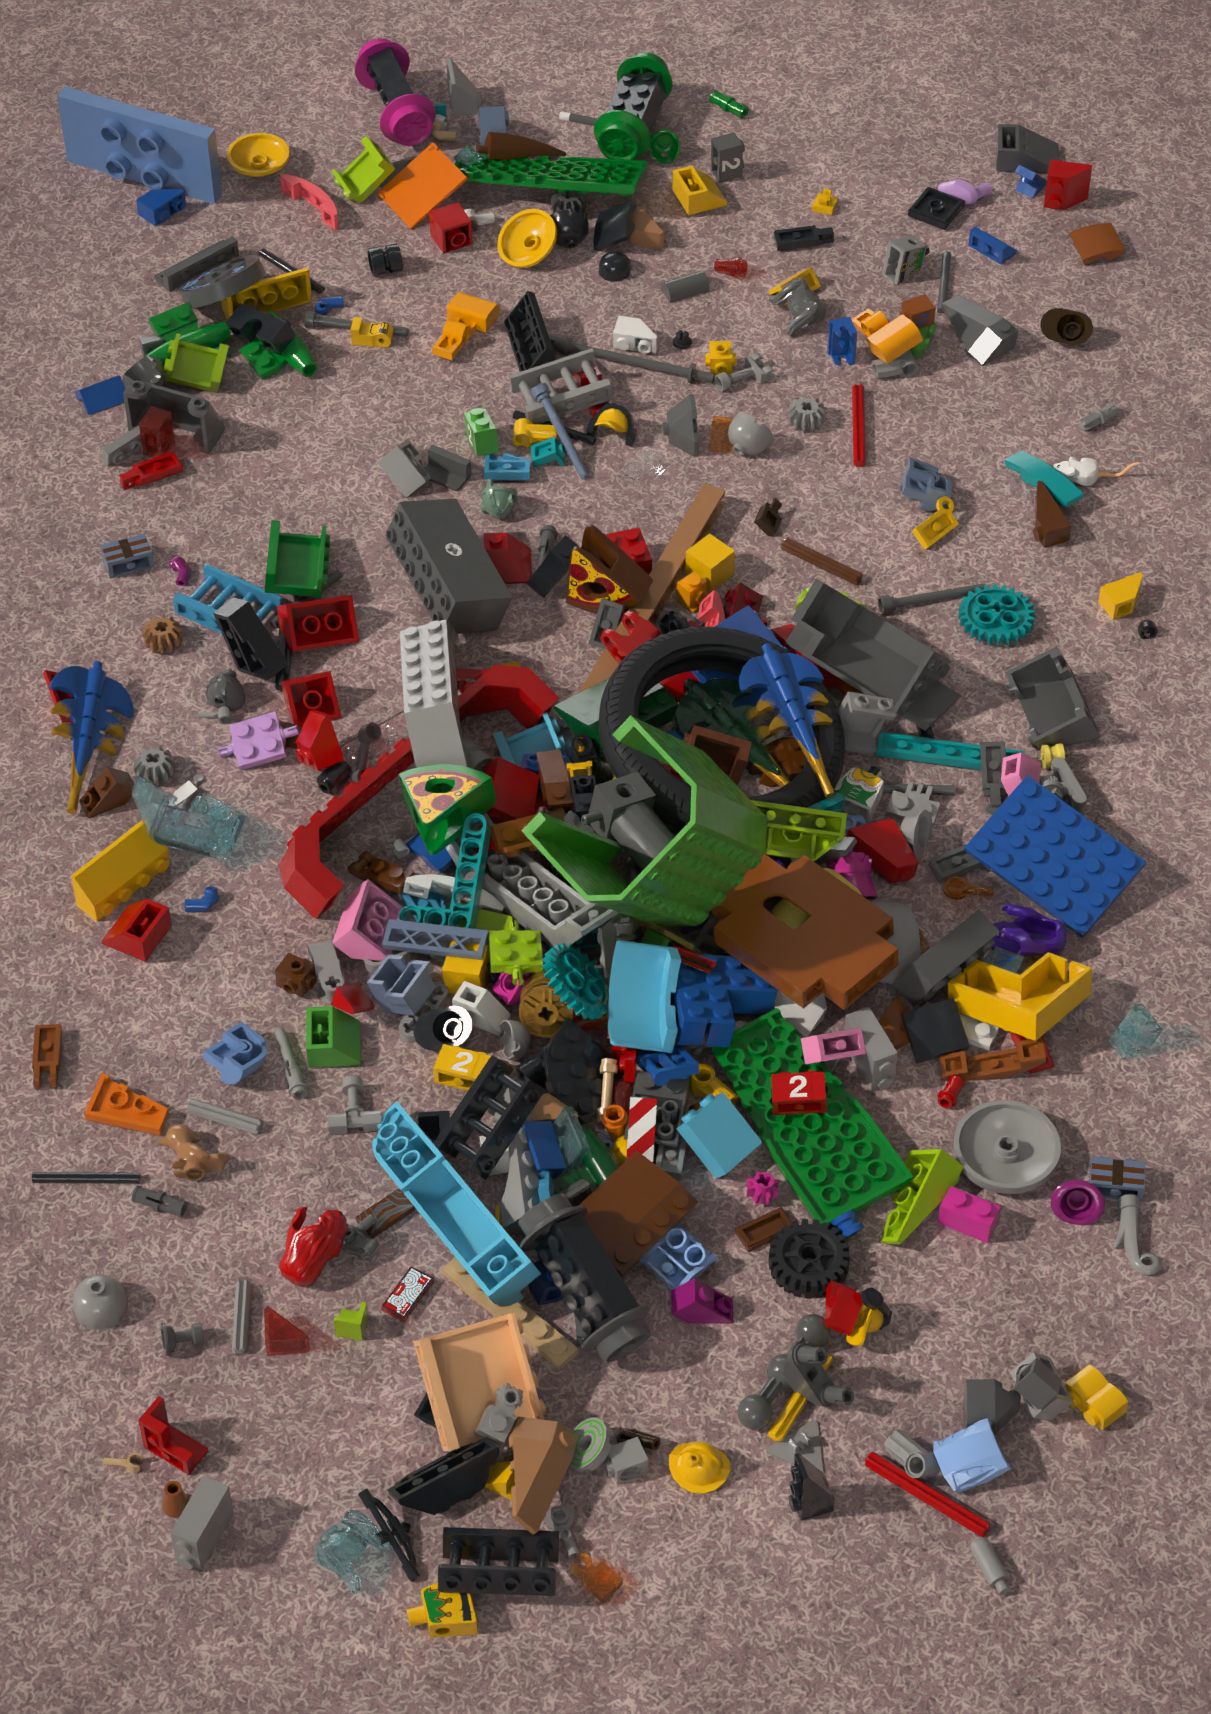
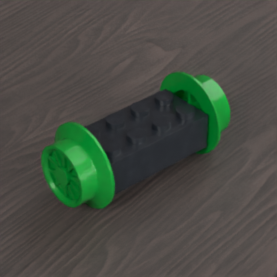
M639 53L627 58L620 64L617 70L618 86L608 110L595 123L594 135L598 142V147L601 153L609 159L632 160L644 154L650 145L651 130L663 100L670 95L673 87L672 77L667 64L659 56L652 53Z

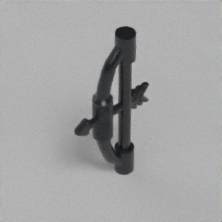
M368 1488L361 1491L358 1496L366 1509L371 1511L382 1530L375 1535L381 1539V1545L390 1543L402 1563V1569L411 1582L420 1576L416 1569V1557L410 1544V1538L407 1535L410 1532L411 1525L406 1522L401 1524L397 1516H394L383 1502L371 1495ZM379 1510H380V1511L383 1513V1515L387 1518V1523H388V1525L386 1524V1522H385V1520L383 1519L382 1515L380 1514ZM400 1545L404 1547L407 1557L401 1549Z

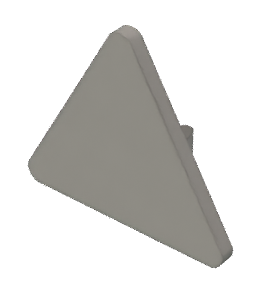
M812 1420L785 1436L783 1441L773 1443L766 1448V1453L793 1465L794 1455L799 1453L823 1472L818 1422Z

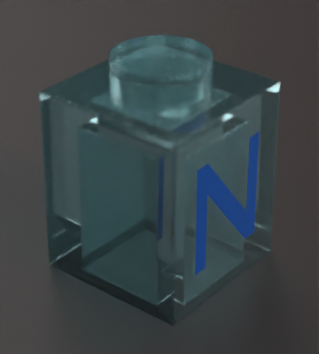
M995 947L992 955L988 954L984 962L1021 975L1024 957Z

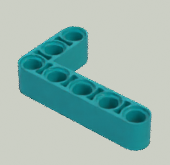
M473 813L464 822L450 909L407 905L401 909L399 920L407 921L410 916L418 915L416 922L432 924L434 919L442 918L440 925L456 927L460 921L466 920L467 925L464 928H476L491 837V827L483 815ZM476 824H483V828L480 831H472ZM472 848H479V852L475 856H468ZM475 872L473 879L464 880L467 873ZM471 896L468 904H460L463 897Z

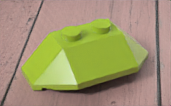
M751 800L770 820L766 826V855L799 859L805 855L812 861H815L845 837L847 813Z

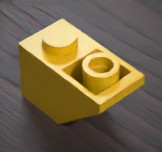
M1141 572L1100 587L1098 602L1112 620L1133 613L1141 591L1143 579Z

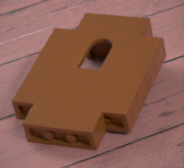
M764 854L761 857V863L756 868L750 869L743 876L744 880L735 888L732 887L726 894V899L720 905L714 906L711 909L712 914L719 918L716 926H714L715 944L803 1009L823 994L843 1010H846L899 965L898 948L886 941L894 935L893 917L805 855L792 862L785 869ZM774 897L777 900L783 897L810 917L794 930L767 911L764 905Z

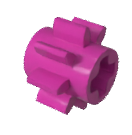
M757 1171L754 1179L748 1177L746 1196L752 1197L755 1204L766 1203L769 1205L771 1198H778L779 1180H774L770 1172L759 1173Z

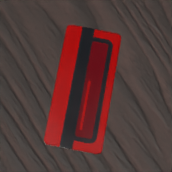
M673 946V948L678 949L681 962L707 973H711L716 965L715 961Z

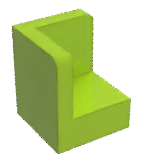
M361 1301L359 1311L341 1309L340 1316H335L334 1318L336 1337L363 1340L369 1319L367 1302Z

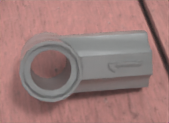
M910 350L889 364H886L881 359L872 361L873 374L877 379L899 374L905 378L908 375L915 376L919 371V366Z
M896 1430L891 1436H888L884 1444L885 1451L904 1466L906 1473L910 1477L932 1478L939 1474L941 1469L934 1452H927L901 1430Z

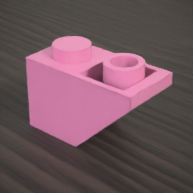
M1023 753L1003 758L1001 782L1008 797L1027 775L1039 783L1041 763Z

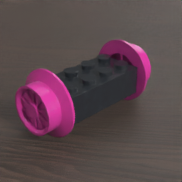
M374 39L366 43L359 51L354 68L355 76L362 86L371 90L377 89L385 108L380 117V128L384 136L403 146L420 144L432 132L436 117L435 107L427 97L412 93L405 78L410 65V58L406 49L402 45L387 39Z

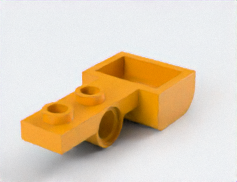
M458 292L448 303L447 321L443 327V335L432 347V354L444 359L453 360L476 330L487 333L500 315V305Z
M868 308L851 319L855 328L867 336L866 341L870 351L886 364H889L923 341L917 326L904 315H900L889 323L881 311L874 313Z

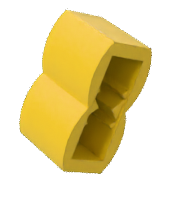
M1091 1365L1086 1366L1064 1384L1074 1402L1070 1406L1073 1408L1077 1407L1083 1412L1085 1420L1091 1426L1096 1425L1102 1431L1127 1412L1129 1402L1127 1398Z

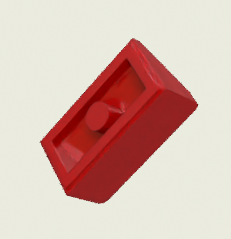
M358 983L338 986L331 1002L332 1006L350 1014L371 1011L375 1007Z

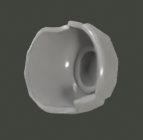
M504 1019L499 1027L505 1033L498 1039L504 1046V1056L509 1060H520L529 1050L531 1043L530 1032L521 1022Z

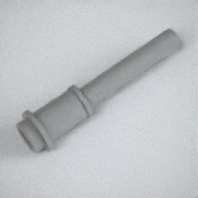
M278 1028L275 1030V1035L286 1066L284 1074L289 1084L288 1093L296 1100L305 1098L308 1094L309 1086L304 1082L301 1068L295 1063L285 1029Z

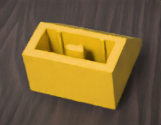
M694 166L673 170L672 190L688 216L727 206L726 199L711 176Z

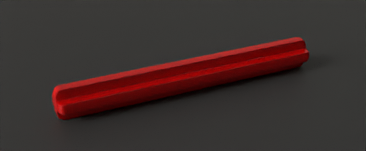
M855 384L852 387L853 461L855 467H864L866 465L864 386Z
M871 1452L865 1460L867 1468L980 1537H984L988 1533L991 1525L989 1521L920 1479L910 1477L905 1470L879 1454Z

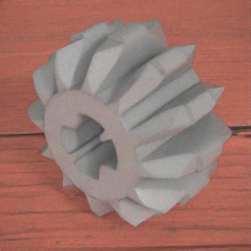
M801 396L799 400H793L792 405L788 408L790 425H794L795 430L802 428L803 433L806 429H809L811 432L815 428L820 429L826 419L825 407L823 403L819 402V398L813 400L810 396L808 398Z
M150 746L149 750L141 749V753L135 755L133 768L139 782L145 781L147 786L154 782L158 787L159 781L167 783L168 777H173L175 760L169 750H164L161 746L157 749Z

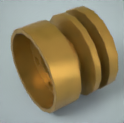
M547 971L538 972L528 978L523 985L520 996L519 1018L531 1034L539 1037H553L565 1020L568 1018L573 1019L574 1012L573 1008L568 1010L566 1002H560L561 997L559 995L553 994L555 989L548 986L550 979L544 976Z

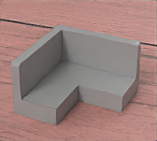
M409 439L396 446L377 462L405 497H408L431 479L430 475L418 462L423 456Z

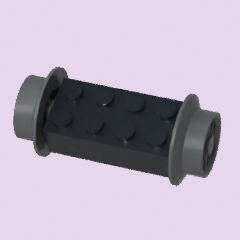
M557 1194L538 1203L519 1219L518 1224L525 1234V1238L520 1244V1249L522 1251L536 1250L539 1260L549 1271L554 1284L565 1297L568 1307L573 1310L582 1330L589 1336L583 1342L581 1348L583 1351L596 1350L602 1361L608 1364L631 1353L649 1339L651 1332L643 1321L649 1312V1307L647 1305L639 1306L585 1220L584 1216L587 1213V1208L583 1205L572 1207L565 1194Z

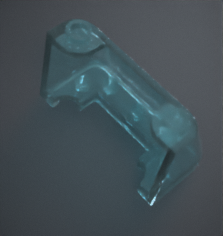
M140 776L136 777L132 788V797L147 833L153 841L160 845L218 860L226 859L231 855L246 819L245 815L216 797L209 795L197 796L191 803L189 810L176 807L174 803L178 799L176 796L164 792L156 787L151 780Z

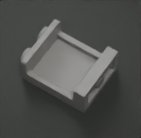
M848 691L838 708L844 729L845 751L862 754H874L876 752L875 737L886 719L894 720L896 717L893 699Z

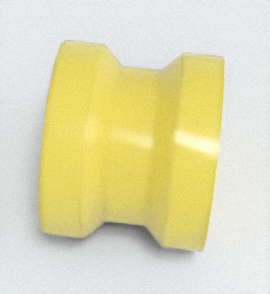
M1062 743L1056 744L1053 747L1048 745L1041 746V760L1044 769L1051 767L1053 758L1061 757L1065 759Z

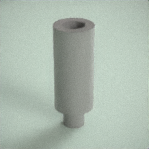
M986 1537L974 1541L969 1548L990 1588L996 1587L1000 1595L1007 1593L1010 1590L1007 1585L1009 1576L990 1541Z

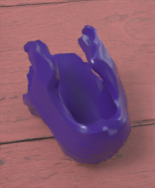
M1005 904L1002 910L1006 911L1008 915L1018 916V918L1014 919L1013 922L1002 921L993 923L999 933L994 937L995 944L991 949L997 953L1001 952L1017 958L1016 960H1022L1027 956L1043 957L1048 952L1058 956L1064 950L1067 942V929L1062 922L1049 919L1029 907Z

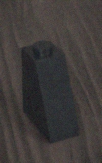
M565 535L526 584L538 595L545 598L569 571L571 550L573 547L579 546Z

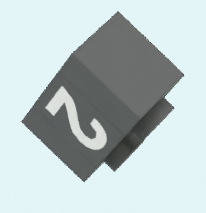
M735 132L711 138V172L718 182L742 176V169L744 168L742 158L745 147L743 141L739 140Z

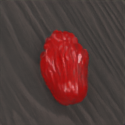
M299 1207L288 1228L285 1253L279 1263L282 1277L298 1286H308L316 1282L325 1264L337 1257L342 1249L344 1236L348 1230L347 1219L343 1212L328 1209L323 1215H320L316 1224L300 1229L306 1219L308 1207Z

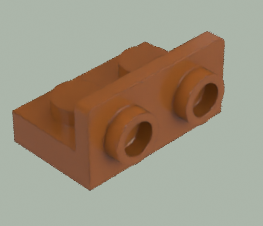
M537 814L490 826L498 856L506 854L507 858L522 854L521 850L529 848L530 852L539 850L522 832Z

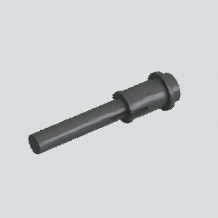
M545 525L540 530L541 540L538 547L540 556L537 569L553 550L554 540L558 537V532L552 525Z

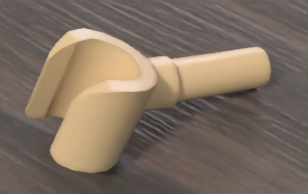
M133 1452L128 1455L127 1459L104 1457L103 1464L126 1467L128 1472L138 1473L141 1466L133 1465L131 1462L137 1461L142 1463L143 1456L138 1452Z

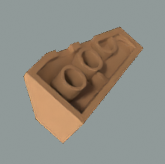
M517 1417L509 1437V1448H512L514 1452V1460L510 1462V1471L515 1473V1486L511 1487L513 1519L534 1535L538 1532L573 1459L578 1438L558 1421Z

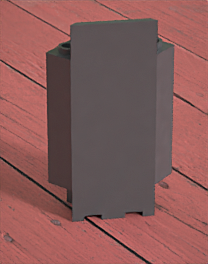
M817 578L815 579L791 618L797 624L785 644L862 693L893 699L896 714L926 731L961 697L960 694L939 682L940 678H944L947 675L951 661Z

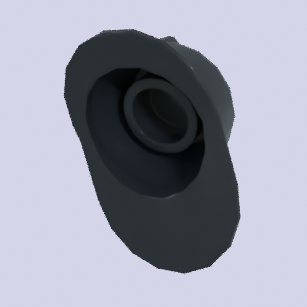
M450 1006L425 1012L417 1019L414 1025L415 1040L422 1048L435 1051L441 1050L443 1044L450 1046L464 1044L473 1030L471 1016L466 1009L460 1006Z

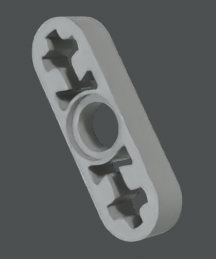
M433 982L436 987L432 993L436 994L439 991L441 995L437 994L432 1003L431 993L419 1010L427 1009L430 1011L443 1008L448 1001V988L444 983ZM417 1013L415 1016L405 1015L399 1024V1036L404 1042H416L414 1031L406 1033V1029L410 1030L414 1026V1021L416 1022L420 1017Z

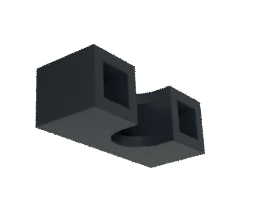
M240 304L226 322V325L235 337L251 342L256 336L265 349L279 355L284 352L296 336L291 329L292 325L284 318L278 319L267 311L265 313L261 312L252 305L249 307Z

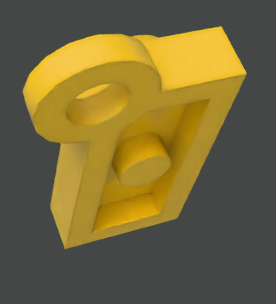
M947 496L937 500V512L912 530V533L923 549L929 548L959 524L952 514L954 503ZM943 502L948 505V509L943 508Z

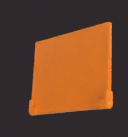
M432 142L381 188L377 194L410 229H413L429 215V211L435 210L463 185L468 178Z

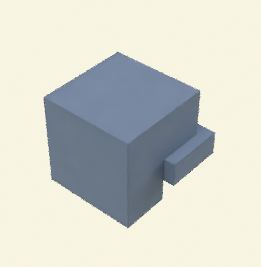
M388 954L367 981V985L383 1011L415 1016L436 987L429 976L434 968L430 961L409 960L407 963L404 956Z

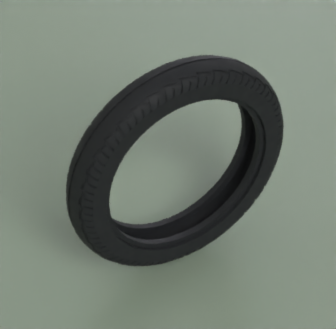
M704 626L667 632L634 649L621 661L608 680L599 709L601 745L616 779L638 772L656 795L653 811L662 822L681 831L690 822L691 786L670 773L657 759L619 742L613 736V733L630 715L639 719V702L644 695L659 682L671 676L700 670L720 671L740 676L741 670L748 660L753 657L763 656L762 645L770 643L772 649L778 650L780 654L790 653L789 651L767 639L744 631ZM822 682L799 683L800 686L814 688L828 700L826 706L810 705L806 708L820 711L832 719L830 726L816 725L812 726L826 774L833 790H835L842 773L845 756V736L842 721L831 695ZM806 756L804 768L788 784L770 793L748 797L750 800L805 808L826 799L819 780Z

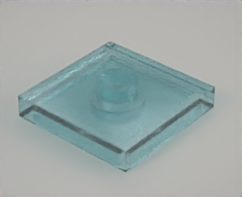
M567 1106L563 1108L552 1124L566 1165V1169L560 1175L572 1168L576 1169L590 1149L573 1107Z

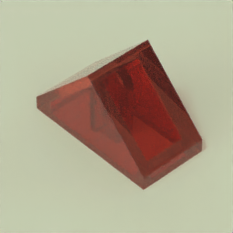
M269 1306L264 1309L267 1356L307 1353L310 1350L309 1336Z

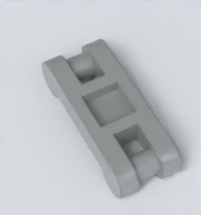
M1061 757L1053 758L1050 776L1058 778L1064 790L1063 797H1066L1072 808L1084 815V806L1087 800L1086 794L1065 759Z

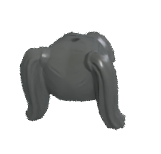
M803 278L792 280L777 295L769 298L773 305L787 303L790 312L795 317L786 329L790 337H794L796 332L805 324L811 325L821 322L826 315V309L818 295L809 289L808 284Z

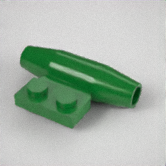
M186 302L148 319V323L156 337H163L164 343L145 356L149 355L158 358L163 363L164 369L166 358L171 359L172 354L167 352L170 340L175 341L176 333L181 334V341L215 348L220 346V343L223 344L231 339V332L225 322L198 328V319L189 303Z
M267 311L274 315L276 318L281 319V317H279L273 311ZM292 327L291 329L296 336L281 355L265 349L259 339L240 349L241 355L262 380L281 371L286 362L305 377L312 376L317 371V364L308 346Z

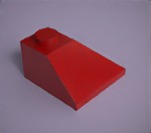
M507 532L484 533V548L504 583H527L532 576L531 548Z
M331 671L280 681L285 703L294 725L303 727L309 712L313 709L329 714L331 720L342 718Z

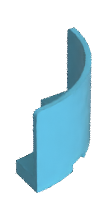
M622 940L616 942L608 994V1031L612 1045L672 1053L678 1031L675 1006L670 1005L671 993H676L681 963L677 948Z

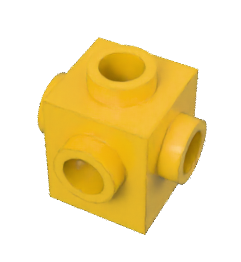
M709 341V353H705V367H709L710 373L715 375L725 372L727 375L732 374V366H736L737 358L736 352L732 353L731 341Z

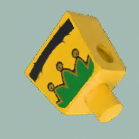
M437 1582L420 1590L422 1606L406 1609L409 1626L427 1623L430 1638L478 1634L477 1620L470 1593L439 1592Z

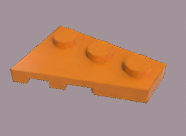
M102 1072L84 1115L85 1120L161 1136L169 1116L168 1108L144 1095L139 1096L130 1091L129 1087L123 1083L118 1084L110 1080V1076Z

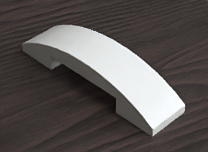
M434 874L407 877L403 893L427 899L429 892L432 891L452 897L455 878ZM482 889L479 909L502 914L504 906L493 895ZM465 896L461 900L470 902L471 896Z

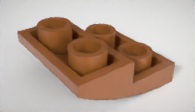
M1112 223L1089 225L1069 233L1084 265L1090 264L1102 257L1108 262L1126 253Z

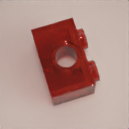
M151 406L139 422L143 455L155 458L169 453L176 443L172 413Z

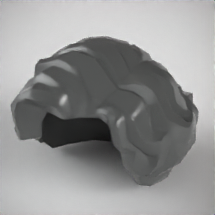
M145 356L124 373V388L126 389L134 381H144L162 386L165 380L163 363L156 357Z

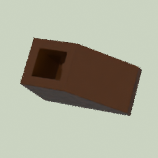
M106 767L82 796L79 803L87 817L91 818L125 805L138 788L128 772Z

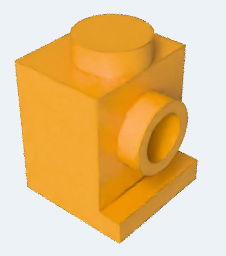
M692 572L677 582V602L690 612H696L699 609L700 601L707 596V581L696 572Z

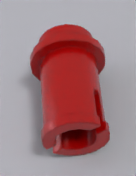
M952 1075L948 1079L945 1088L939 1091L937 1102L941 1107L949 1109L956 1105L957 1096L965 1085L961 1077Z

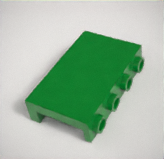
M271 520L265 579L266 593L321 597L322 588L327 587L330 534H326L327 526H322L320 536L281 533L280 521Z

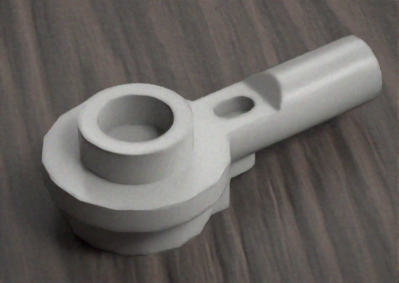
M554 1506L546 1514V1525L552 1531H559L569 1559H575L580 1554L571 1533L574 1514L566 1506Z

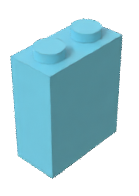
M724 1092L713 1096L712 1093L699 1102L702 1107L696 1112L692 1109L681 1118L683 1123L676 1128L716 1179L727 1174L762 1143Z

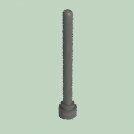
M307 310L305 315V328L314 329V327L324 325L351 329L353 320L323 317L317 314L316 311ZM392 326L394 329L393 335L407 336L409 334V329L406 327Z
M984 584L900 598L890 597L889 595L879 596L878 607L882 615L890 614L897 607L967 596L968 591L975 593V587L984 590Z

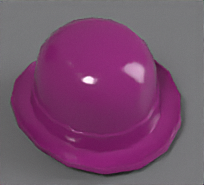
M1071 1180L1064 1182L1055 1189L1051 1196L1050 1206L1054 1214L1064 1222L1075 1225H1089L1101 1218L1105 1211V1200L1095 1185L1085 1180Z

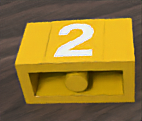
M443 1044L433 1067L434 1082L468 1091L491 1055L463 1049L459 1046Z

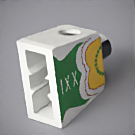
M871 766L865 772L855 767L838 781L834 793H840L845 798L843 811L854 816L859 814L865 821H871L883 795L884 781L880 778L882 776L880 769Z

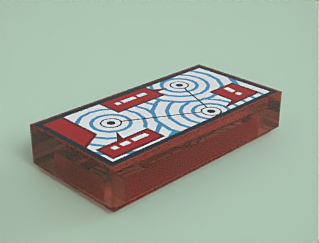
M410 1266L382 1304V1311L405 1323L434 1284V1277Z

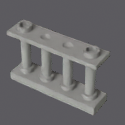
M592 348L509 376L512 393L522 392L528 404L524 406L526 419L531 420L534 424L550 420L542 403L536 402L530 388L541 383H547L551 391L550 401L559 417L613 400L609 379L599 381L592 368L595 367V357ZM584 370L590 384L578 388L571 374ZM563 377L570 391L557 395L551 381Z

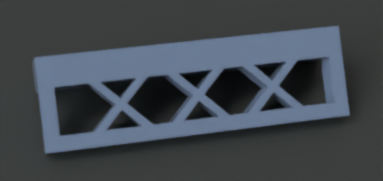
M389 919L382 947L389 950L483 960L486 945H489L488 930ZM451 940L455 941L456 944L450 947ZM468 943L479 944L478 951L467 950L464 946Z

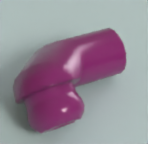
M176 556L170 560L169 567H174L172 570L179 572L176 585L186 586L191 574V568L184 558Z

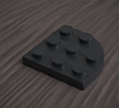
M568 1018L549 1041L543 1055L542 1067H545L547 1079L545 1084L549 1093L576 1111L578 1114V1124L584 1127L601 1106L603 1074L600 1073L601 1061L606 1058L617 1059ZM618 1060V1072L614 1074L613 1088L624 1074V1071L619 1070L620 1062Z

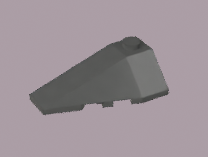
M959 294L942 303V308L947 318L957 330L959 340L962 339L965 345L966 353L981 366L1015 348L1018 330L1005 318Z

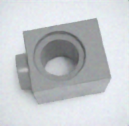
M638 1437L611 1446L606 1460L603 1461L608 1477L613 1476L617 1484L649 1473V1459Z

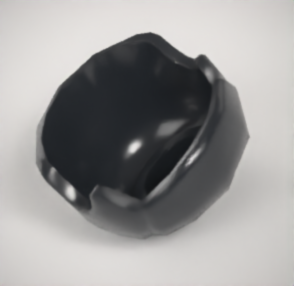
M612 251L601 257L599 261V275L604 280L618 282L629 277L631 262L626 254Z

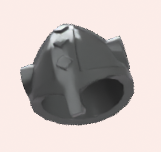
M227 669L223 673L211 678L209 684H207L206 698L214 707L219 709L222 706H226L230 711H237L244 705L245 692L242 684L236 678L237 674L235 671Z

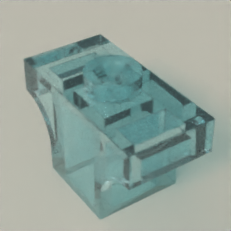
M1135 1003L1108 1042L1122 1059H1128L1136 1052L1150 1048L1163 1029L1142 1003Z

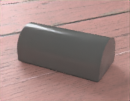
M701 270L662 282L661 291L668 301L672 303L709 291V282L705 272Z

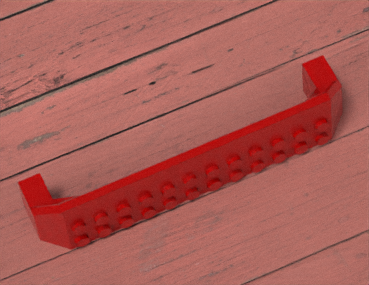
M495 664L489 670L487 668L483 669L477 675V681L473 684L468 682L460 690L461 694L458 696L459 720L461 722L470 715L507 709L526 729L542 723L543 714L546 712L548 715L550 714L559 697L529 667ZM402 738L394 746L395 750L391 754L386 752L380 757L375 768L368 767L361 774L360 777L362 779L357 783L355 781L349 783L343 790L345 793L341 797L334 796L327 803L326 806L328 808L323 812L321 810L315 812L309 819L310 823L307 826L302 824L292 833L293 838L287 843L288 849L279 864L284 889L315 919L320 917L335 903L344 887L320 862L319 843L415 762L410 738L407 740Z

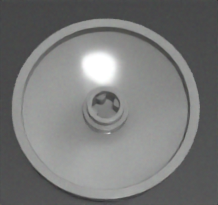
M997 1100L981 1104L964 1115L958 1123L954 1134L953 1152L955 1160L964 1166L962 1169L963 1174L976 1185L996 1193L1020 1194L1040 1187L1052 1177L1059 1164L1061 1141L1054 1124L1041 1111L1021 1102Z

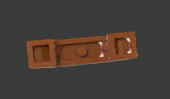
M1040 1037L1036 1041L1032 1039L1018 1041L1017 1048L969 1057H966L965 1051L940 1055L939 1059L943 1080H948L952 1075H957L964 1081L995 1080L1023 1073L1046 1062L1043 1038Z

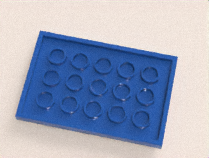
M1028 775L964 847L966 853L1082 938L1087 935L1146 865L1144 859Z

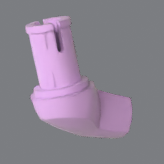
M961 179L943 182L938 186L939 191L965 200V205L975 204L977 199L990 196L992 193L991 186L988 183L973 187L970 183Z

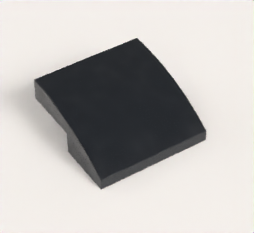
M632 200L599 213L594 229V250L600 251L630 238L635 227L630 219L637 207Z
M954 998L901 1014L916 1063L937 1059L940 1055L964 1051L970 1047Z

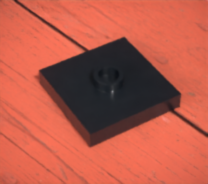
M927 187L909 208L908 216L946 230L965 207V200Z

